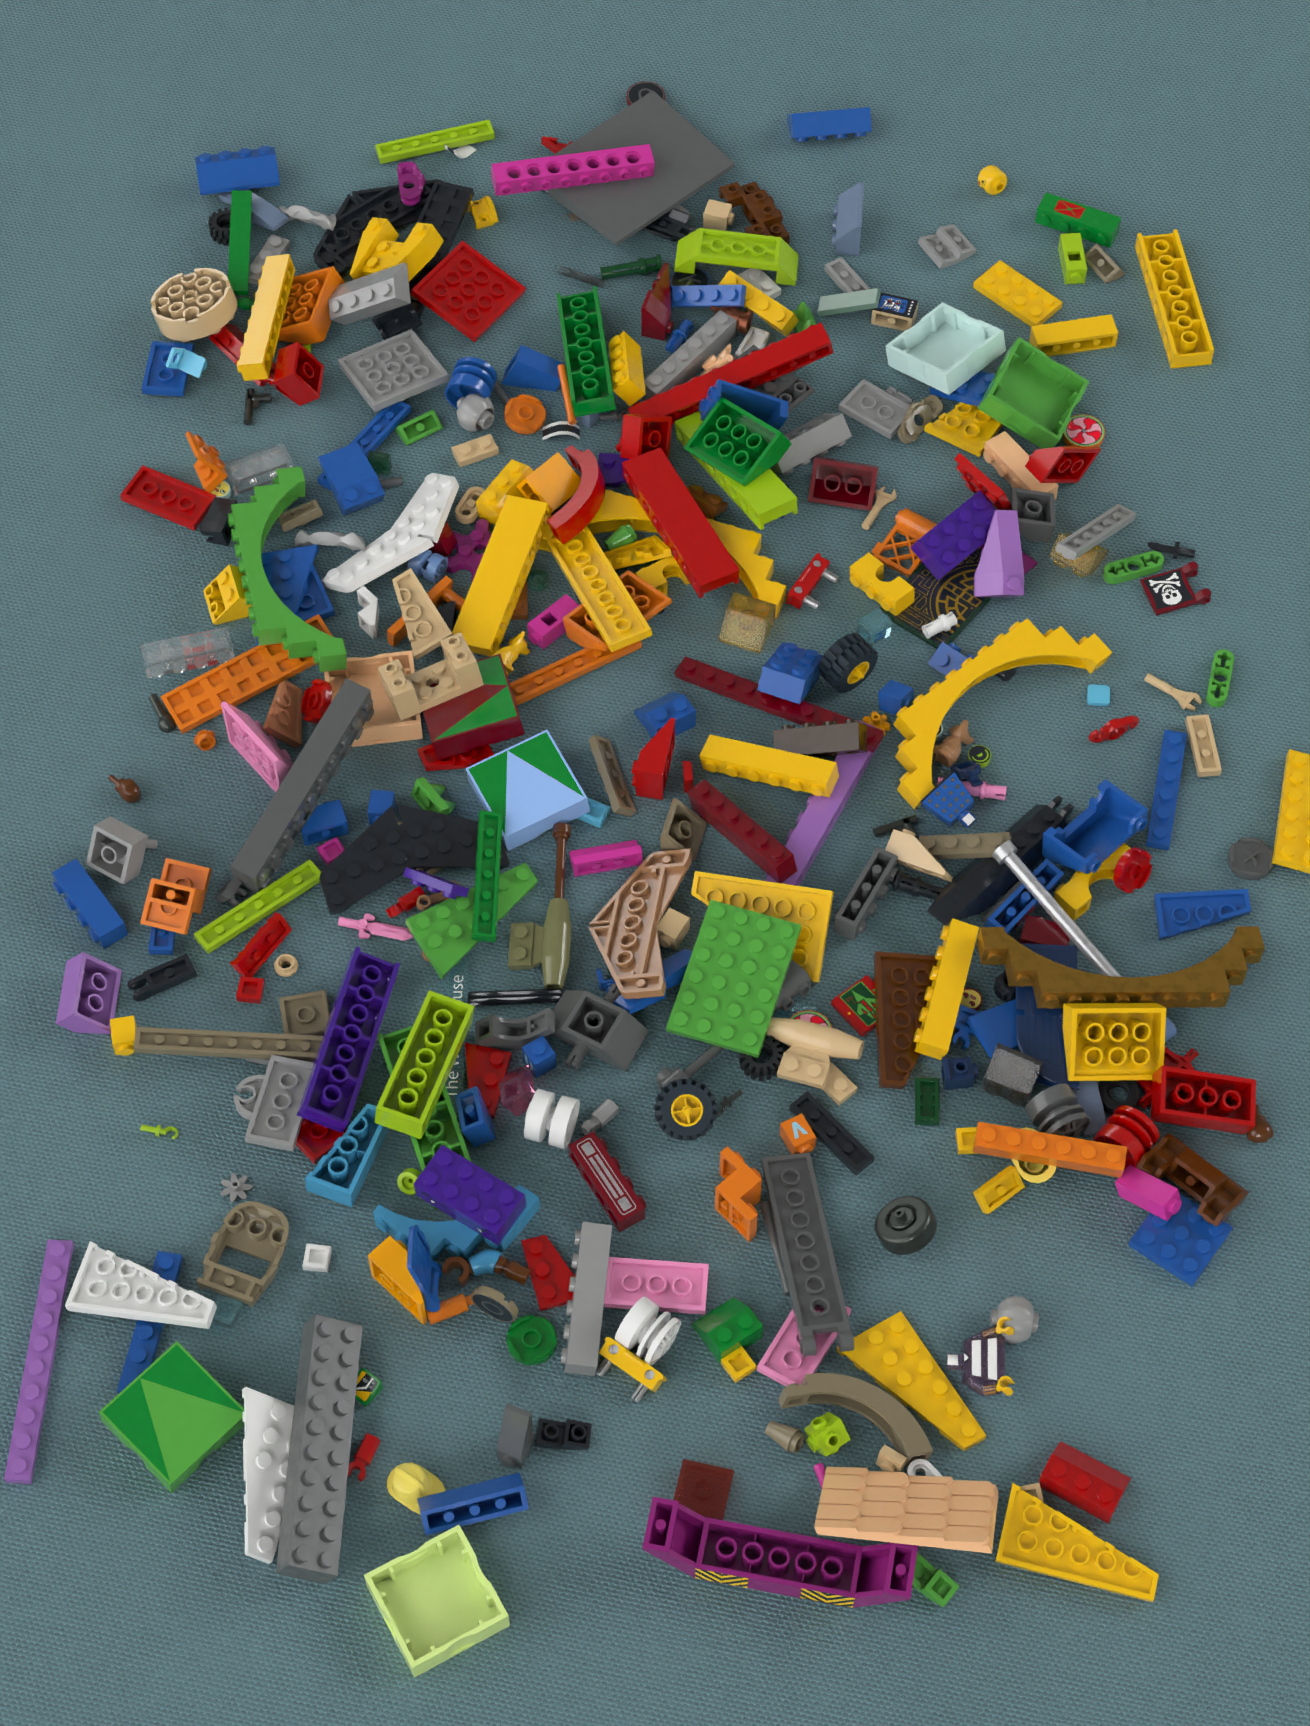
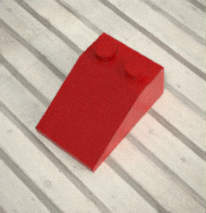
M675 718L669 719L640 751L638 760L633 761L632 774L634 775L632 786L636 787V796L663 800L675 747Z

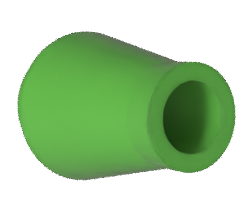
M630 524L621 525L604 541V544L609 551L633 543L637 539V535Z

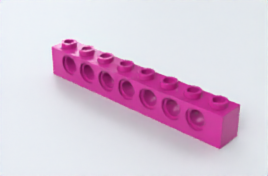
M650 144L494 163L491 164V180L496 196L528 193L641 177L646 178L653 176L655 161Z

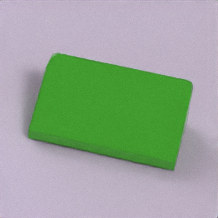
M433 409L397 426L395 432L403 443L408 446L443 429V426Z

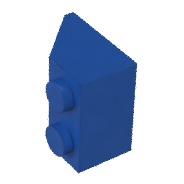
M671 692L634 710L635 715L652 738L670 718H675V736L696 726V710L684 694Z

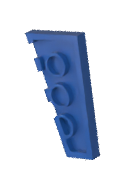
M1248 889L1159 893L1153 897L1159 941L1245 916L1251 912Z

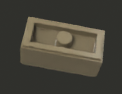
M1097 243L1084 254L1086 263L1105 284L1124 275L1118 265Z

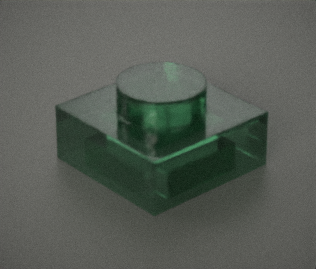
M369 451L367 458L376 473L390 474L392 469L390 454Z

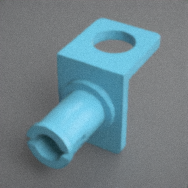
M172 347L166 367L179 369L200 378L203 370L207 367V360L185 348ZM177 353V358H176L175 362H173V358H174L175 354Z

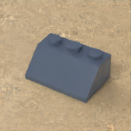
M860 182L840 194L838 204H834L833 216H837V219H833L832 231H836V234L832 233L831 246H835V254L859 256L864 182Z

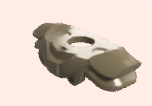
M930 395L925 399L912 403L908 407V411L897 432L899 439L905 444L915 441L924 430L925 425L941 413L943 404L937 396ZM916 414L922 417L923 423L921 426L916 425L914 422Z

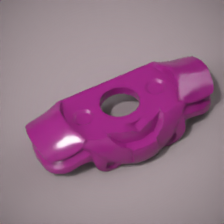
M401 162L397 167L400 197L403 204L413 206L420 201V195L426 180L414 162ZM407 183H412L415 185L414 187L409 189L403 187Z

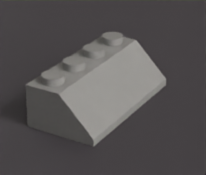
M401 263L340 284L328 299L330 320L347 325L410 304L407 263Z
M824 413L785 433V437L792 445L781 460L770 469L774 473L786 475L794 471L793 467L810 463L812 457L827 454L829 448L844 445L846 443L845 440L852 437L843 413Z

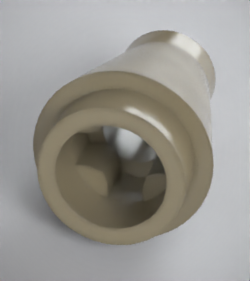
M773 1420L769 1422L765 1430V1434L770 1436L788 1453H798L805 1441V1435L801 1433V1429L783 1425Z

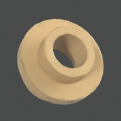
M282 954L275 961L274 968L278 975L290 977L297 972L298 962L292 955Z

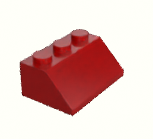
M1070 446L1036 449L1029 456V461L1025 467L1040 483H1078L1101 449L1099 447Z
M1060 1441L1050 1456L1038 1483H1040V1488L1109 1524L1131 1478Z

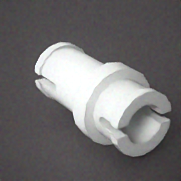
M952 612L946 615L941 614L938 616V619L922 626L923 634L929 639L942 631L947 632L952 626L957 625V619Z

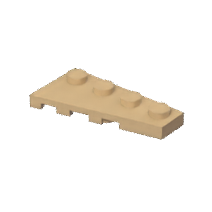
M410 568L392 579L412 646L414 658L418 660L441 646L440 641L453 634Z

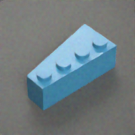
M367 1103L348 1126V1130L343 1136L336 1140L328 1154L320 1159L318 1166L305 1177L306 1191L353 1207L389 1128L375 1123L377 1106Z

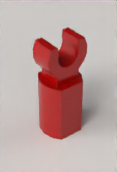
M420 886L400 897L396 904L390 906L385 911L390 918L397 916L403 911H409L416 906L418 897L425 895Z
M368 1433L364 1435L354 1455L355 1461L349 1463L348 1477H350L353 1470L357 1469L360 1470L358 1480L362 1482L365 1479V1468L370 1465L381 1441L379 1438Z

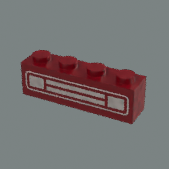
M593 1131L568 1145L569 1157L620 1233L645 1219V1208L647 1206L640 1194L636 1195L633 1191L634 1186L627 1175L623 1176L618 1160L614 1156L611 1157L607 1152L608 1147L603 1138L600 1137L598 1139Z

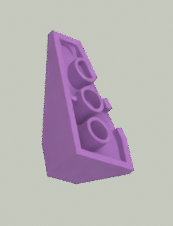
M995 510L987 533L988 537L982 549L978 567L974 573V597L1018 598L1024 595V568L1018 514L1016 510Z

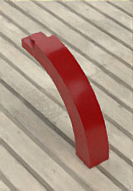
M572 445L566 448L565 451L571 465L582 474L580 485L570 501L546 520L553 536L563 545L578 535L595 517L602 505L606 490L605 479L594 454L589 449L584 452L582 450L578 451Z

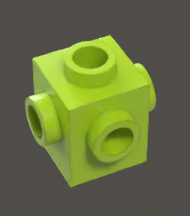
M829 1411L822 1416L814 1418L811 1424L804 1428L808 1436L806 1442L813 1452H819L825 1457L836 1453L842 1445L851 1440L841 1419Z

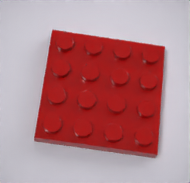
M462 240L411 290V295L473 342H476L526 292V287Z

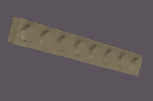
M136 1027L134 1053L270 1059L271 1055L301 1061H315L323 1036Z

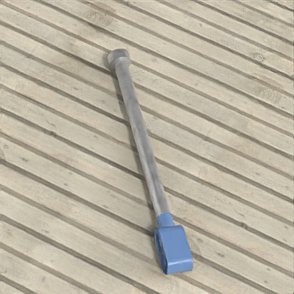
M1010 840L1000 845L992 854L995 860L1000 865L1005 863L1101 975L1121 977L1015 854L1018 851L1015 845ZM1167 1016L1165 1043L1177 1034L1174 1024Z

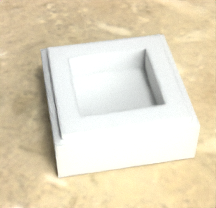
M306 1244L302 1265L303 1270L328 1273L332 1247Z

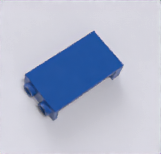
M720 379L716 381L714 386H710L706 398L702 399L699 404L701 421H704L721 396L777 430L782 427L788 418V401Z

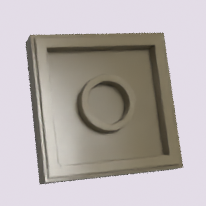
M326 990L279 998L284 1034L324 1035L330 1017Z

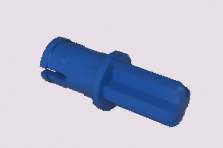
M684 319L678 329L672 332V337L665 347L666 351L673 354L681 344L686 342L688 334L694 329V325H691L692 321Z

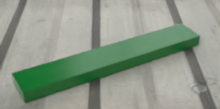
M232 190L228 280L235 295H248L252 191Z
M480 810L478 816L471 940L494 943L497 930L503 813Z

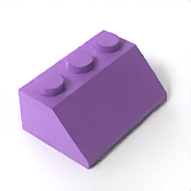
M84 952L66 961L56 1024L75 1033L110 1034V1019H113L115 1016L122 970Z

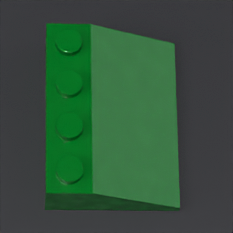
M721 396L684 446V449L745 487L778 463L792 443L779 430Z

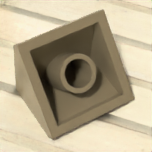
M676 798L672 800L660 837V851L691 848L693 853L692 861H695L707 822Z

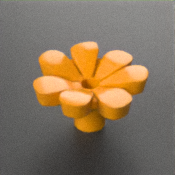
M872 711L871 717L864 716L862 722L883 730L884 736L886 735L885 730L889 731L891 729L890 723L886 722L888 720L887 716L884 714L879 715L877 711Z

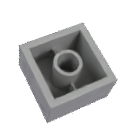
M110 816L94 825L86 865L124 885L140 875L145 849H157L158 841L148 839L146 834Z

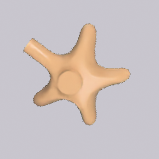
M730 343L717 357L711 355L702 365L704 371L699 376L710 372L714 368H720L729 364L733 360Z

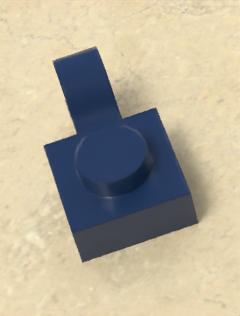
M968 760L950 767L951 772L953 771L960 780H969L972 787L983 784L978 777V774H981L980 765L974 761Z

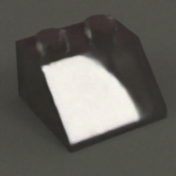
M998 1043L984 1076L982 1089L986 1090L990 1095L1007 1099L1013 1105L1026 1107L1038 1086L1043 1062Z

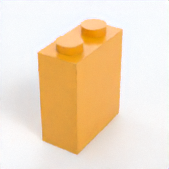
M557 452L523 479L516 487L526 499L548 503L550 513L552 514L574 496L580 485L581 477L576 474L566 459Z

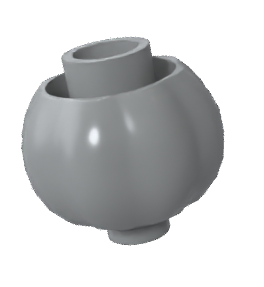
M474 393L461 397L458 400L456 414L458 422L463 429L477 432L491 426L494 421V407L489 397L485 399L480 393Z
M1011 1296L1005 1298L1000 1302L996 1310H991L990 1324L995 1325V1328L1001 1317L1011 1319L1003 1323V1328L1012 1327L1014 1333L1012 1335L997 1334L1005 1342L1018 1344L1028 1340L1031 1332H1037L1039 1314L1033 1311V1305L1023 1297Z

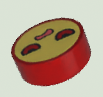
M964 989L960 1004L978 1011L982 1003L981 994L975 989Z

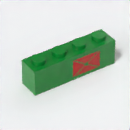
M1046 192L1037 208L1035 223L1067 234L1081 233L1082 239L1111 248L1119 232L1121 217Z

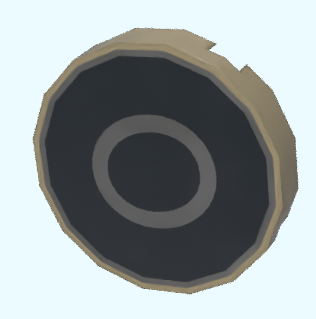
M476 1287L470 1295L472 1302L481 1311L499 1321L512 1323L519 1314V1309L513 1301L510 1300L508 1303L504 1300L505 1296L503 1293L491 1287Z

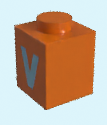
M802 1113L780 1123L779 1135L791 1154L807 1153L815 1148L816 1136Z

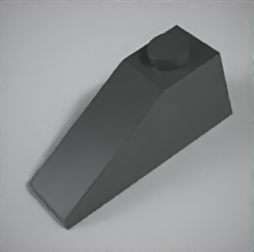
M507 1403L497 1445V1457L506 1467L514 1468L515 1466L522 1469L534 1443L532 1413Z

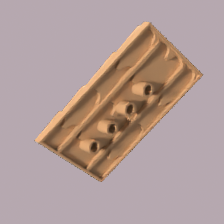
M826 1467V1475L824 1476L814 1525L817 1535L992 1554L999 1492L997 1486L991 1482L953 1480L952 1477L909 1476L904 1472L868 1471L867 1468Z

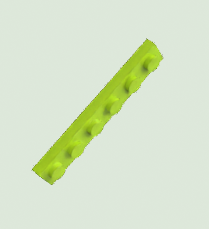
M484 120L375 144V150L380 164L446 150L445 145L449 148H455L495 139V133L490 120Z
M309 859L265 889H262L195 932V939L207 954L211 953L320 883L321 871Z

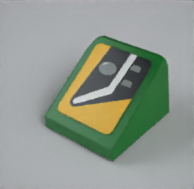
M362 1367L358 1372L355 1399L367 1407L381 1392L383 1385L377 1377Z

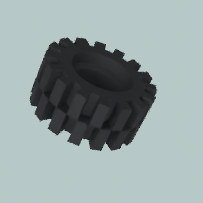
M228 207L224 208L225 211L218 209V213L214 211L208 221L212 240L214 242L217 240V244L223 242L225 246L229 243L230 228L221 227L230 225L231 210L228 211Z
M766 1034L761 1051L767 1052L770 1055V1060L766 1063L754 1062L752 1056L739 1053V1064L741 1070H744V1074L746 1076L751 1074V1079L753 1080L758 1076L759 1081H763V1076H766L767 1080L771 1079L772 1074L776 1076L783 1057V1050L780 1047L779 1041L774 1042L775 1038L772 1036L767 1039Z

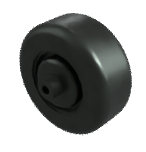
M903 1196L890 1201L879 1211L874 1227L876 1235L887 1251L896 1255H908L918 1252L930 1243L936 1233L937 1221L925 1200L916 1196Z

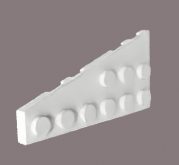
M91 1241L65 1304L66 1309L73 1312L205 1329L210 1328L217 1309L214 1301L192 1290L187 1291L179 1287L177 1283L161 1278L155 1272L130 1260H124L109 1250L105 1251L99 1248L97 1244Z
M245 1387L242 1389V1398H244L243 1422H245V1439H243L244 1481H246V1494L244 1495V1505H246V1522H244L245 1555L269 1564L273 1562L280 1538L294 1405Z

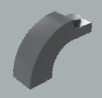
M550 1008L521 1019H505L492 1014L475 1022V1043L499 1050H522L523 1046L535 1039L555 1033V1011Z

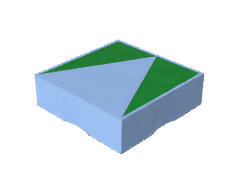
M548 729L465 768L469 783L482 806L487 811L503 813L502 841L507 851L537 838L543 832L553 828L554 824L568 823L590 812L588 799Z

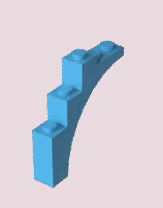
M520 1184L515 1188L525 1194L527 1206L499 1245L457 1220L438 1222L416 1220L396 1214L381 1205L377 1206L373 1211V1215L378 1229L385 1233L387 1231L390 1232L396 1240H401L407 1245V1248L409 1227L418 1225L430 1247V1257L433 1261L440 1256L445 1248L453 1257L458 1256L467 1260L483 1240L491 1248H498L505 1252L540 1209V1201L538 1196Z

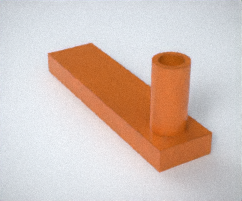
M447 576L427 593L436 608L443 601L447 603L456 601V610L460 612L465 599L453 591V580ZM403 617L398 619L387 630V643L393 647L408 635Z

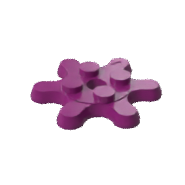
M479 519L476 522L475 530L470 535L452 532L457 540V544L454 547L457 554L448 558L446 572L456 573L459 570H468L472 574L471 582H473L484 554H477L475 550L486 549L492 535L490 533V524L485 519Z

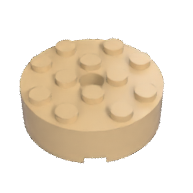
M212 268L194 269V273L187 275L179 273L165 281L151 298V311L161 333L167 338L181 342H189L190 340L203 338L210 334H217L223 326L234 318L237 310V299L228 277L223 272Z

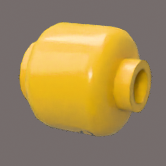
M989 165L980 171L978 185L989 195H997L1005 189L1007 176L997 166Z

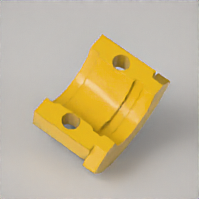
M487 195L480 200L470 201L467 210L472 212L476 229L488 227L498 222L497 213L490 196Z

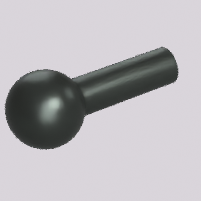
M152 694L148 698L159 718V729L164 733L172 732L176 728L175 721L171 716L167 715L157 694Z

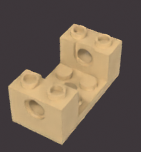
M461 632L440 641L445 656L444 660L405 676L399 659L377 667L385 692L401 721L484 685L477 661ZM433 683H438L435 687H429Z

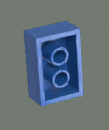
M782 642L762 668L758 691L800 704L819 680L818 666L823 655L818 654L817 651L812 649L805 650L799 648L794 643Z

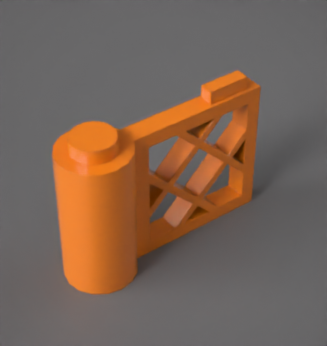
M905 508L897 513L895 526L882 543L878 541L872 550V554L885 566L911 578L922 561L913 553L910 547L934 528L937 523ZM898 532L906 537V541L894 543L893 538ZM908 546L910 554L898 556L896 548ZM893 549L895 557L891 558L881 556L883 551ZM912 559L913 564L908 570L902 567L899 561Z

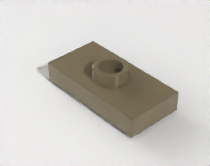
M314 499L283 512L277 519L285 532L297 526H303L309 521L324 515L317 500Z

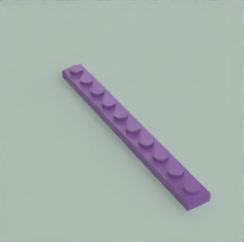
M50 1239L47 1241L4 1480L6 1483L32 1484L74 1250L73 1241Z

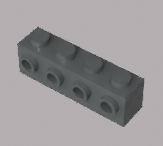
M879 847L875 849L834 919L833 932L855 941L858 934L862 935L868 924V917L874 916L878 908L877 902L880 898L884 899L889 888L887 885L890 881L894 882L899 871L897 868L898 856Z

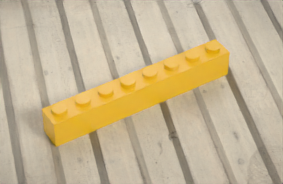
M290 254L266 256L265 264L262 265V275L258 280L259 287L257 292H255V302L251 307L248 329L244 333V344L240 349L241 356L237 361V370L242 374L244 381L269 378L295 274V267Z

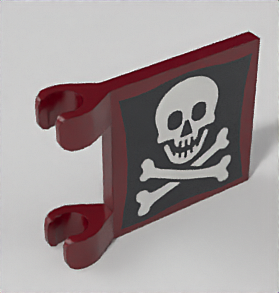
M1195 561L1189 562L1175 570L1140 579L1142 588L1156 616L1194 604H1207L1211 601V591L1208 588L1194 594L1186 578L1197 576L1198 565Z

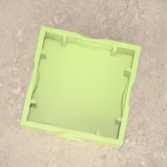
M460 1525L425 1542L417 1550L397 1557L364 1575L366 1586L414 1678L510 1626L509 1615L492 1584L482 1573L477 1556Z

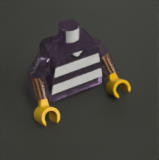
M1001 1317L997 1325L988 1327L963 1341L961 1354H947L946 1369L961 1370V1383L967 1385L968 1388L983 1397L998 1395L1002 1392L1007 1396L1013 1394V1390L1007 1387L1009 1384H1015V1382L1009 1376H1005V1337L1001 1336V1333L1006 1335L1014 1333L1012 1327L1003 1328V1323L1011 1320L1008 1317Z

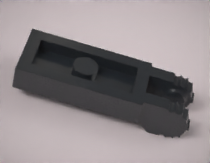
M184 954L128 981L127 986L131 990L141 988L133 994L134 1000L140 1002L148 999L152 994H158L197 977V973L188 954Z

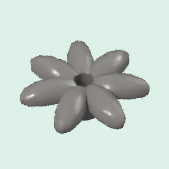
M232 1173L231 1181H221V1184L227 1187L221 1191V1195L227 1196L230 1194L231 1203L236 1200L237 1195L241 1199L246 1200L247 1197L244 1191L251 1190L253 1187L252 1185L244 1184L247 1180V1175L242 1176L238 1180L236 1174Z

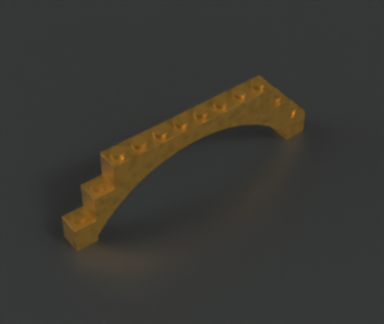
M1236 926L1232 938L1225 946L1206 960L1189 968L1157 976L1116 977L1073 969L1047 959L1020 944L1005 932L1004 927H980L977 939L981 964H1004L1008 985L1032 986L1037 1008L1048 1009L1063 1008L1064 1003H1158L1166 1008L1225 1007L1231 992L1229 985H1243L1248 971L1246 963H1260L1265 949L1259 926Z

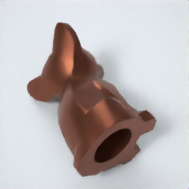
M710 306V310L714 312L713 316L720 310L736 319V331L747 335L754 316L752 310L743 312L736 307Z

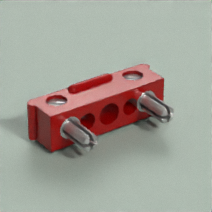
M817 553L788 592L786 604H791L800 609L806 603L817 609L820 603L809 597L819 581L823 576L834 583L838 580L837 575L828 571L830 561L821 557L820 553Z

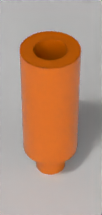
M462 1293L441 1301L440 1309L436 1312H430L425 1309L426 1316L430 1325L469 1311L468 1306L474 1303L470 1295L464 1297Z

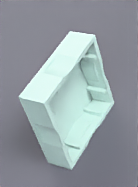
M943 302L925 315L916 325L904 331L885 346L890 367L948 395L1006 351L1003 330L982 320L971 318L964 312Z

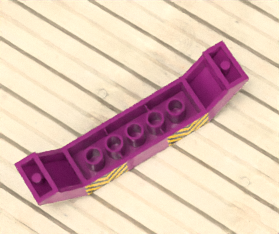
M653 1496L642 1550L696 1579L856 1608L910 1600L918 1545L886 1543L858 1546L708 1518L679 1504V1501Z

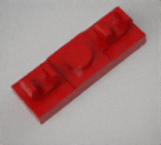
M275 912L271 918H268L267 923L259 928V931L249 941L243 951L238 953L237 958L230 962L235 971H238L241 976L252 977L291 932L292 929L283 916Z

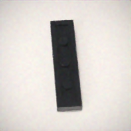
M808 1091L789 1105V1110L795 1116L803 1114L815 1136L853 1174L857 1176L874 1162L875 1157Z

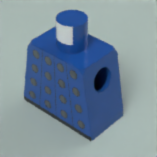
M953 771L921 800V806L949 827H952L959 820L968 829L977 820L969 811L974 806V800Z

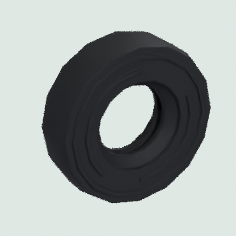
M1135 1080L1100 1081L1098 1085L1103 1108L1106 1113L1113 1115L1115 1109L1121 1105L1131 1106L1136 1109L1140 1100V1088ZM1114 1087H1121L1127 1092L1128 1097L1125 1101L1117 1102L1110 1097L1109 1091Z

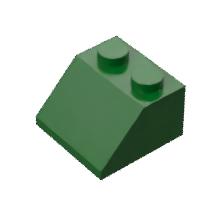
M734 1297L692 1323V1327L720 1365L722 1358L741 1346L745 1350L762 1339L763 1325L749 1306Z

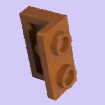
M699 485L687 487L707 519L715 520L717 515L726 511L728 503L723 501L720 496L704 491V488Z

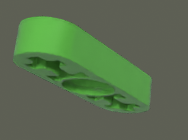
M1150 551L1110 562L1104 568L1103 579L1109 584H1118L1157 573L1163 567L1164 557L1157 551ZM1131 564L1137 565L1139 570L1132 571L1128 566Z
M1226 649L1218 650L1212 662L1206 694V702L1212 707H1222L1226 703L1234 655ZM1221 659H1226L1224 667H1220ZM1222 675L1226 680L1219 682L1214 676ZM1216 689L1220 690L1219 698H1215Z

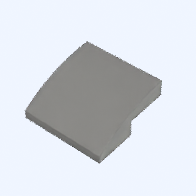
M954 224L938 227L936 234L922 236L918 241L920 247L939 269L957 264L976 253L974 246Z

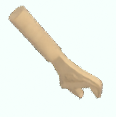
M885 486L875 491L876 503L862 523L863 529L868 530L881 509L888 503L896 500L897 494L895 489L892 494L884 492Z
M1150 673L1144 679L1149 684L1173 696L1183 710L1187 708L1195 711L1196 708L1190 704L1193 700L1199 704L1202 703L1197 693L1178 690Z

